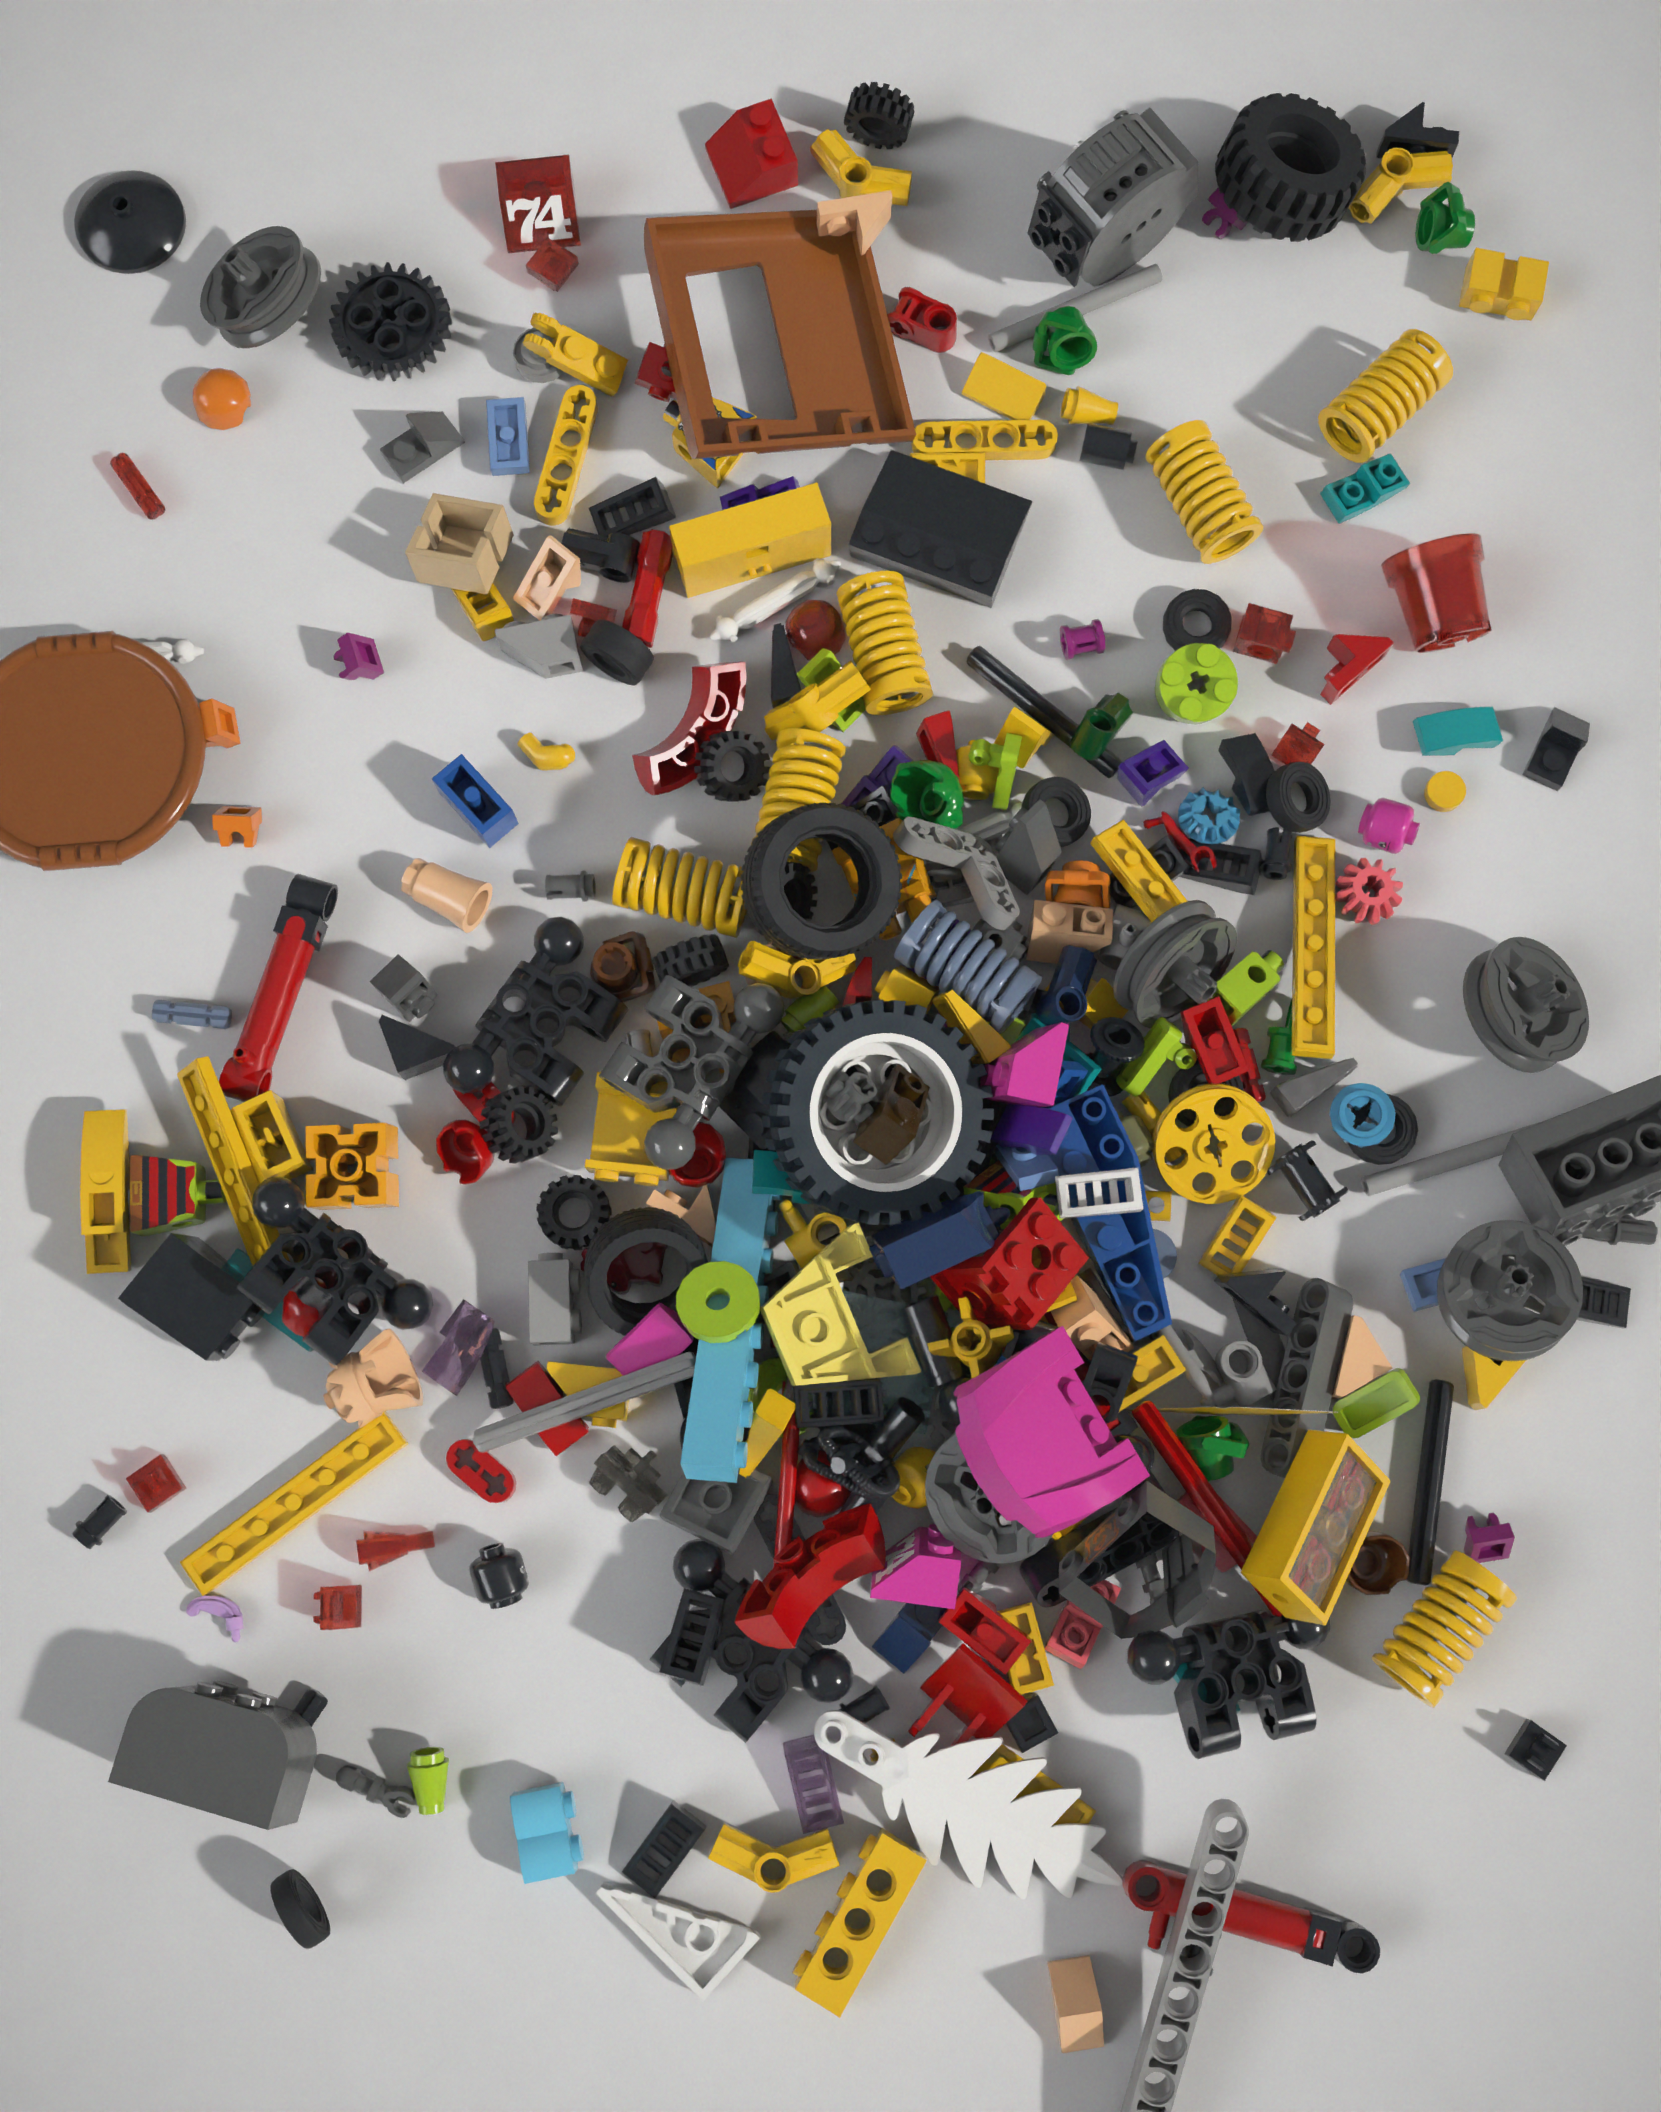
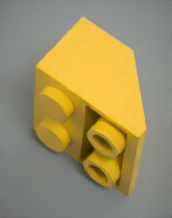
M272 1090L245 1101L230 1110L259 1184L272 1177H286L291 1180L313 1170L310 1160L306 1159V1151L283 1099Z

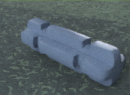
M156 1000L153 1004L152 1019L159 1023L171 1024L173 1021L180 1025L208 1027L210 1024L213 1028L227 1029L231 1025L232 1010L227 1006L213 1005L211 1008L208 1004L176 1002L174 1005L171 1001Z

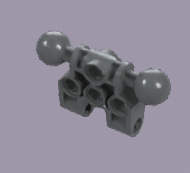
M665 975L645 1005L644 1010L657 1021L672 1029L673 1033L662 1041L659 1054L654 1057H649L632 1046L621 1042L599 1074V1077L610 1086L654 1113L679 1107L673 1118L657 1121L647 1131L644 1140V1150L648 1160L656 1167L665 1170L683 1167L692 1159L695 1151L693 1130L701 1118L710 1121L725 1096L733 1090L736 1079L754 1053L748 1046L755 1035L772 1031L781 1022L784 1014V1001L781 994L771 985L764 983L747 985L737 994L734 1002L736 1022L729 1033L724 1030L721 1012L715 1001L674 977ZM702 1015L712 1016L713 1019L708 1027L704 1029L694 1028V1023L698 1017ZM678 1049H690V1055L685 1061L681 1063L672 1062V1056ZM714 1068L724 1070V1075L719 1082H705L706 1075L710 1070ZM655 1083H668V1088L663 1095L659 1097L650 1096L651 1087Z

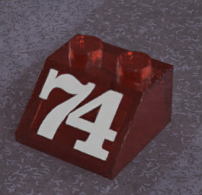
M569 154L495 162L498 195L508 253L581 246L575 185Z

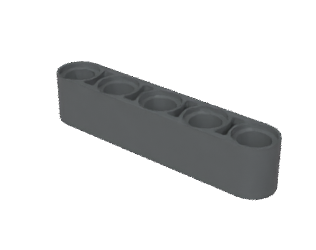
M1312 1278L1302 1286L1293 1317L1297 1324L1289 1334L1271 1409L1329 1411L1353 1310V1298L1347 1290L1320 1278ZM1328 1413L1270 1415L1260 1458L1265 1471L1285 1478L1307 1431H1324Z

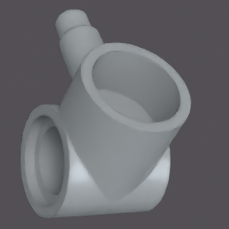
M1117 904L1113 914L1112 942L1110 945L1101 948L1098 960L1105 966L1117 971L1125 954L1134 943L1137 934H1140L1141 930L1146 929L1152 922L1143 912Z
M1235 1341L1223 1346L1217 1352L1215 1364L1226 1384L1211 1391L1213 1394L1212 1399L1207 1400L1204 1397L1200 1400V1404L1202 1407H1219L1235 1398L1240 1407H1246L1277 1390L1262 1364L1261 1353L1255 1345L1247 1341ZM1234 1351L1242 1353L1247 1359V1369L1243 1374L1234 1372L1229 1365V1357Z

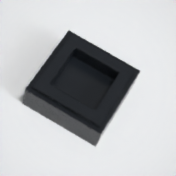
M1038 1694L1026 1699L1028 1701L1026 1705L1006 1723L1021 1753L1058 1734Z

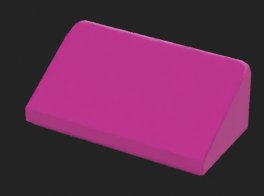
M659 1302L606 1354V1358L622 1375H626L680 1355L693 1342L694 1336L683 1326L677 1312Z

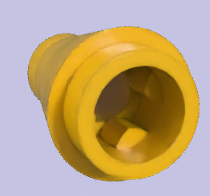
M1077 386L1076 389L1067 388L1062 401L1060 417L1068 419L1069 424L1113 425L1117 417L1118 402L1110 401L1080 386Z

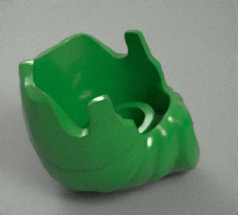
M916 760L896 766L891 783L890 800L899 811L896 813L899 819L904 820L906 817H915L953 829H957L963 823V789L959 783V778L950 767L944 763L930 760Z

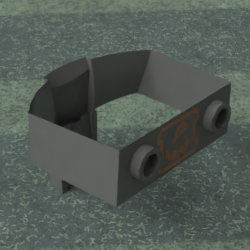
M1146 1481L1129 1498L1123 1500L1118 1508L1075 1549L1069 1551L1059 1563V1593L1120 1639L1137 1637L1138 1633L1149 1630L1157 1632L1171 1625L1177 1628L1196 1615L1202 1607L1206 1606L1209 1600L1206 1592L1212 1582L1216 1563L1214 1526ZM1148 1512L1183 1534L1181 1536L1178 1535L1173 1544L1162 1550L1164 1590L1167 1593L1145 1609L1130 1615L1092 1590L1078 1579L1077 1576L1139 1518ZM1202 1546L1206 1547V1548H1205V1551H1204V1553H1203V1555H1202Z

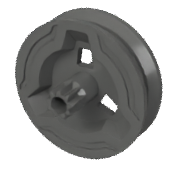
M271 226L253 232L232 246L208 275L200 298L202 316L211 326L219 329L222 337L234 347L244 349L266 344L294 325L311 304L321 278L319 260L312 251L303 247L297 234L287 227Z
M1201 900L1187 901L1169 909L1154 920L1146 929H1142L1140 934H1137L1134 943L1122 959L1113 984L1115 1000L1123 1008L1133 1010L1137 1021L1148 1028H1151L1160 1017H1164L1172 1023L1181 1018V1011L1199 1003L1207 1002L1216 992L1217 981L1221 979L1233 957L1237 943V933L1234 926L1223 918H1216L1213 908Z
M1513 937L1502 941L1493 949L1481 953L1469 964L1463 980L1465 1009L1478 1038L1498 1060L1518 1071L1535 1073L1544 1071L1557 1062L1566 1060L1580 1051L1586 1041L1589 1030L1587 1002L1576 976L1566 962L1552 949L1531 938ZM1508 977L1516 985L1514 990H1512L1508 983ZM1522 1022L1527 1024L1525 1032L1523 1031Z
M1500 1220L1477 1226L1462 1236L1455 1244L1439 1272L1437 1300L1446 1325L1465 1346L1480 1355L1495 1360L1523 1361L1540 1356L1552 1349L1572 1328L1582 1307L1583 1282L1573 1256L1556 1237L1529 1223ZM1502 1256L1514 1257L1516 1267L1510 1265L1506 1271H1502ZM1484 1293H1488L1489 1295L1485 1301L1489 1306L1487 1309L1480 1310L1475 1300ZM1529 1296H1532L1544 1306L1540 1314L1524 1308V1304Z
M954 1432L934 1454L926 1475L925 1495L927 1506L938 1530L947 1540L954 1543L955 1548L972 1558L984 1562L1012 1563L1034 1555L1047 1544L1053 1534L1037 1538L1035 1534L1017 1520L1011 1521L1009 1525H1001L997 1515L998 1511L978 1485L975 1488L962 1480L964 1471L972 1472L959 1446L956 1432Z

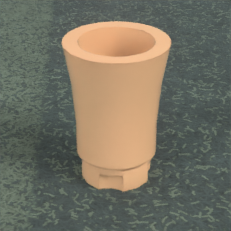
M421 858L414 859L412 864L406 868L401 879V891L445 917L465 933L473 931L478 926L492 898V885L490 883L466 877L434 862L428 863Z

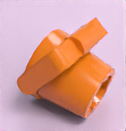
M1083 860L1066 862L1062 866L1061 871L1053 870L1047 873L1045 882L1046 901L1110 909V877L1107 873L1102 872L1095 863ZM1053 884H1059L1057 894L1053 898Z

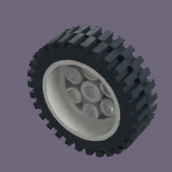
M873 1000L832 1008L823 1012L824 1016L812 1018L805 1023L806 1029L804 1031L795 1032L787 1040L792 1044L789 1049L780 1050L775 1058L776 1061L780 1062L778 1070L769 1071L766 1081L773 1083L771 1093L763 1092L762 1104H769V1115L762 1116L763 1127L771 1129L772 1137L765 1138L768 1150H775L778 1158L773 1160L777 1170L788 1174L789 1177L785 1179L787 1184L792 1189L800 1190L802 1192L801 1198L810 1204L820 1206L819 1210L839 1216L843 1219L879 1225V1223L897 1225L901 1224V1220L913 1222L923 1218L922 1212L935 1213L944 1208L940 1202L942 1199L953 1201L960 1195L961 1192L956 1188V1185L958 1183L969 1184L975 1176L974 1173L968 1170L971 1164L981 1165L986 1154L977 1151L979 1142L990 1143L992 1132L982 1130L983 1120H994V1109L983 1108L982 1098L993 1097L991 1085L980 1086L978 1078L987 1075L984 1064L972 1063L970 1058L976 1055L977 1051L972 1044H961L958 1041L964 1034L957 1027L946 1028L943 1025L947 1019L938 1013L926 1014L927 1008L920 1005L907 1006L905 1001ZM898 1064L908 1072L920 1077L930 1089L916 1137L887 1165L864 1149H862L859 1157L852 1159L847 1153V1145L855 1137L859 1121L854 1116L849 1122L839 1120L834 1125L829 1123L826 1118L827 1100L829 1097L825 1094V1091L831 1086L830 1082L841 1071L846 1072L850 1066H854L858 1072L867 1075L874 1082L877 1092L885 1081L884 1074L890 1065L895 1067Z

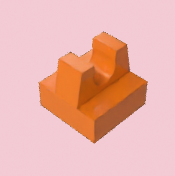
M213 698L200 702L199 706L206 748L215 746L231 748L241 744L235 708Z
M222 806L212 815L213 830L218 832L221 847H229L233 844V832L242 834L245 848L254 847L257 842L259 825L262 823L261 807Z

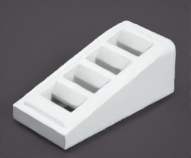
M1138 1168L1055 1176L1060 1218L1141 1212L1143 1210ZM1117 1181H1124L1127 1202L1119 1203ZM1101 1182H1108L1111 1204H1103ZM1085 1183H1092L1094 1206H1087ZM1076 1184L1079 1207L1075 1208L1070 1207L1068 1185Z

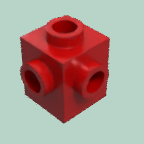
M649 342L634 384L649 389L648 395L664 402H669L670 398L677 400L672 375L666 376L662 369H667L671 373L665 343L662 347Z

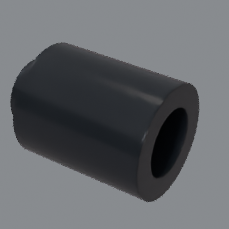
M1088 423L1079 461L1124 470L1125 463L1133 464L1138 441L1131 440L1132 432Z

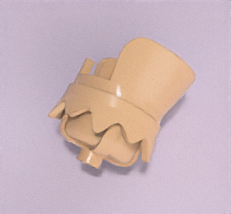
M386 1329L378 1334L362 1350L347 1354L338 1365L334 1366L329 1362V1365L335 1369L327 1376V1383L325 1385L327 1393L323 1397L329 1409L336 1407L338 1415L347 1423L358 1421V1426L361 1428L373 1419L381 1416L385 1411L423 1405L422 1388L414 1365L401 1340L392 1329Z

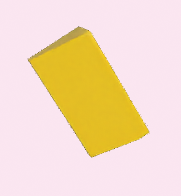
M981 352L965 383L962 395L1011 420H1032L1045 397L1046 384Z

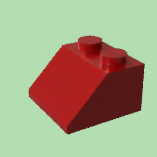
M772 98L737 110L705 143L706 152L730 209L798 186V160Z

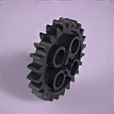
M386 262L384 272L380 273L374 265H371V275L368 277L358 271L359 282L355 284L346 280L345 284L349 292H337L336 296L340 304H334L330 307L334 315L333 318L329 319L330 326L334 331L331 333L335 345H338L337 348L341 357H347L351 368L359 365L363 376L369 374L373 369L376 379L379 381L385 372H389L392 381H396L400 371H403L405 376L410 379L411 368L413 367L424 373L423 361L428 360L435 364L437 360L433 351L445 352L446 348L442 339H451L448 326L452 325L453 322L449 312L450 307L447 298H444L442 288L440 286L435 287L430 275L422 279L419 268H415L409 275L404 263L399 266L397 272L392 270L389 262ZM388 296H396L392 300H385ZM416 318H423L420 322L411 323ZM364 321H371L367 325L359 326ZM398 343L394 348H386L389 344Z

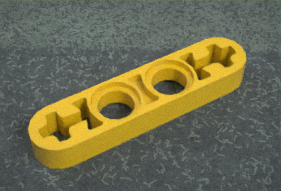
M584 385L570 387L563 396L535 493L534 507L538 519L546 525H559L569 515L598 413L596 396L589 387ZM580 399H585L587 405L581 407L579 413L580 421L575 419L576 411L574 404H578ZM567 431H576L581 435V439L576 445L567 446L561 442L562 435ZM560 464H565L572 469L570 476L563 480H557L551 476L553 468ZM552 489L557 491L558 507H554L552 512H547L545 505H550L553 498Z
M1046 420L931 421L916 426V437L912 441L911 447L913 453H985V460H1040L1048 458L1055 451L1058 432L1056 427ZM967 433L974 436L976 444L971 448L965 449L958 446L955 439L960 434ZM998 433H1007L1013 438L1014 442L1007 448H1001L995 445L993 437ZM1020 433H1025L1024 447H1019ZM945 434H950L949 448H944ZM1036 434H1043V438L1046 440L1045 445H1038V441L1035 439ZM924 436H932L933 447H925Z

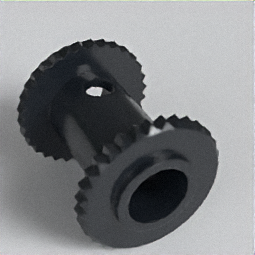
M1106 1017L1098 1020L1092 1026L1090 1038L1095 1051L1094 1053L1085 1054L1102 1068L1100 1072L1106 1074L1107 1077L1100 1078L1097 1075L1087 1091L1103 1084L1109 1097H1113L1124 1091L1116 1082L1123 1064L1126 1061H1134V1059H1138L1145 1048V1041L1140 1030L1132 1023L1117 1017Z
M1313 1140L1305 1145L1299 1144L1275 1160L1276 1164L1267 1171L1271 1175L1280 1169L1308 1209L1306 1213L1298 1217L1300 1221H1305L1311 1216L1313 1218L1317 1217L1340 1202V1197L1348 1193L1347 1187L1335 1193L1307 1151L1316 1145V1142Z

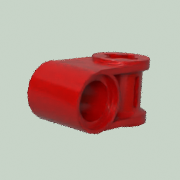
M902 288L899 292V302L892 313L887 314L891 332L900 338L920 344L933 352L941 353L950 350L955 345L957 336V317L954 309L948 304L932 299L914 288ZM936 326H944V327H946V329H944V330H937V329H934V327H936Z

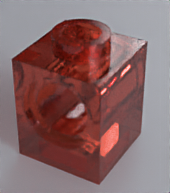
M1248 603L1241 619L1232 652L1277 664L1282 653H1289L1296 634L1295 630L1290 629L1293 615Z

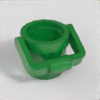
M1446 182L1420 202L1421 210L1418 215L1415 232L1416 244L1419 250L1428 251L1431 254H1437L1443 249L1466 248L1470 244L1475 230V215L1471 209L1465 208L1460 189L1452 183ZM1448 198V204H1443L1442 202Z
M1065 306L1053 312L1048 311L1044 313L1040 324L1035 328L1032 347L1035 351L1034 363L1042 369L1065 375H1073L1075 369L1087 365L1095 357L1097 341L1079 309ZM1047 346L1049 356L1044 355V352L1047 350Z
M1197 1415L1191 1421L1181 1425L1176 1431L1178 1439L1208 1481L1218 1480L1231 1474L1234 1471L1233 1457L1244 1458L1246 1450L1249 1448V1441L1240 1426L1229 1422L1227 1418L1222 1416L1205 1417Z

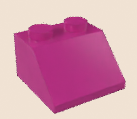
M1057 1023L1036 1028L1011 1044V1048L989 1064H986L984 1067L987 1075L980 1078V1086L991 1085L993 1097L982 1099L1004 1104L1036 1107L1054 1106L1069 1024Z

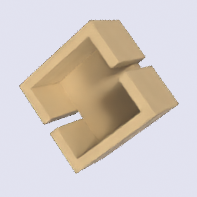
M433 493L420 519L423 526H417L405 551L417 582L488 594L499 570L497 561H503L514 536L504 506Z

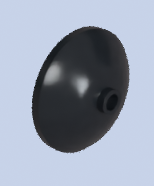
M135 170L121 171L100 179L85 192L75 212L74 228L81 248L95 264L111 272L135 274L151 270L161 265L173 255L185 233L186 215L178 194L165 180L148 172Z

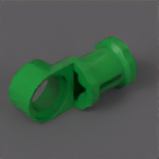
M1291 999L1285 1027H1269L1267 1031L1270 1043L1267 1057L1261 1062V1068L1275 1074L1294 1075L1297 1071V1066L1294 1064L1295 1056H1292Z

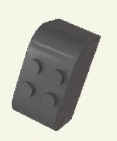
M213 1681V1684L198 1682L195 1686L162 1688L144 1696L132 1709L126 1722L108 1782L270 1830L298 1822L316 1760V1737L310 1724L299 1713L275 1705L277 1698L258 1692H252L251 1696L237 1694L238 1686L220 1681Z

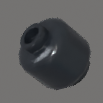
M495 1543L479 1550L480 1557L475 1559L469 1566L477 1599L481 1603L489 1604L491 1609L503 1608L519 1602L522 1599L521 1593L529 1585L521 1553L516 1549H505L503 1543Z

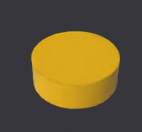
M1441 771L1433 775L1424 789V797L1428 805L1440 812L1454 810L1466 796V785L1463 779L1450 771Z

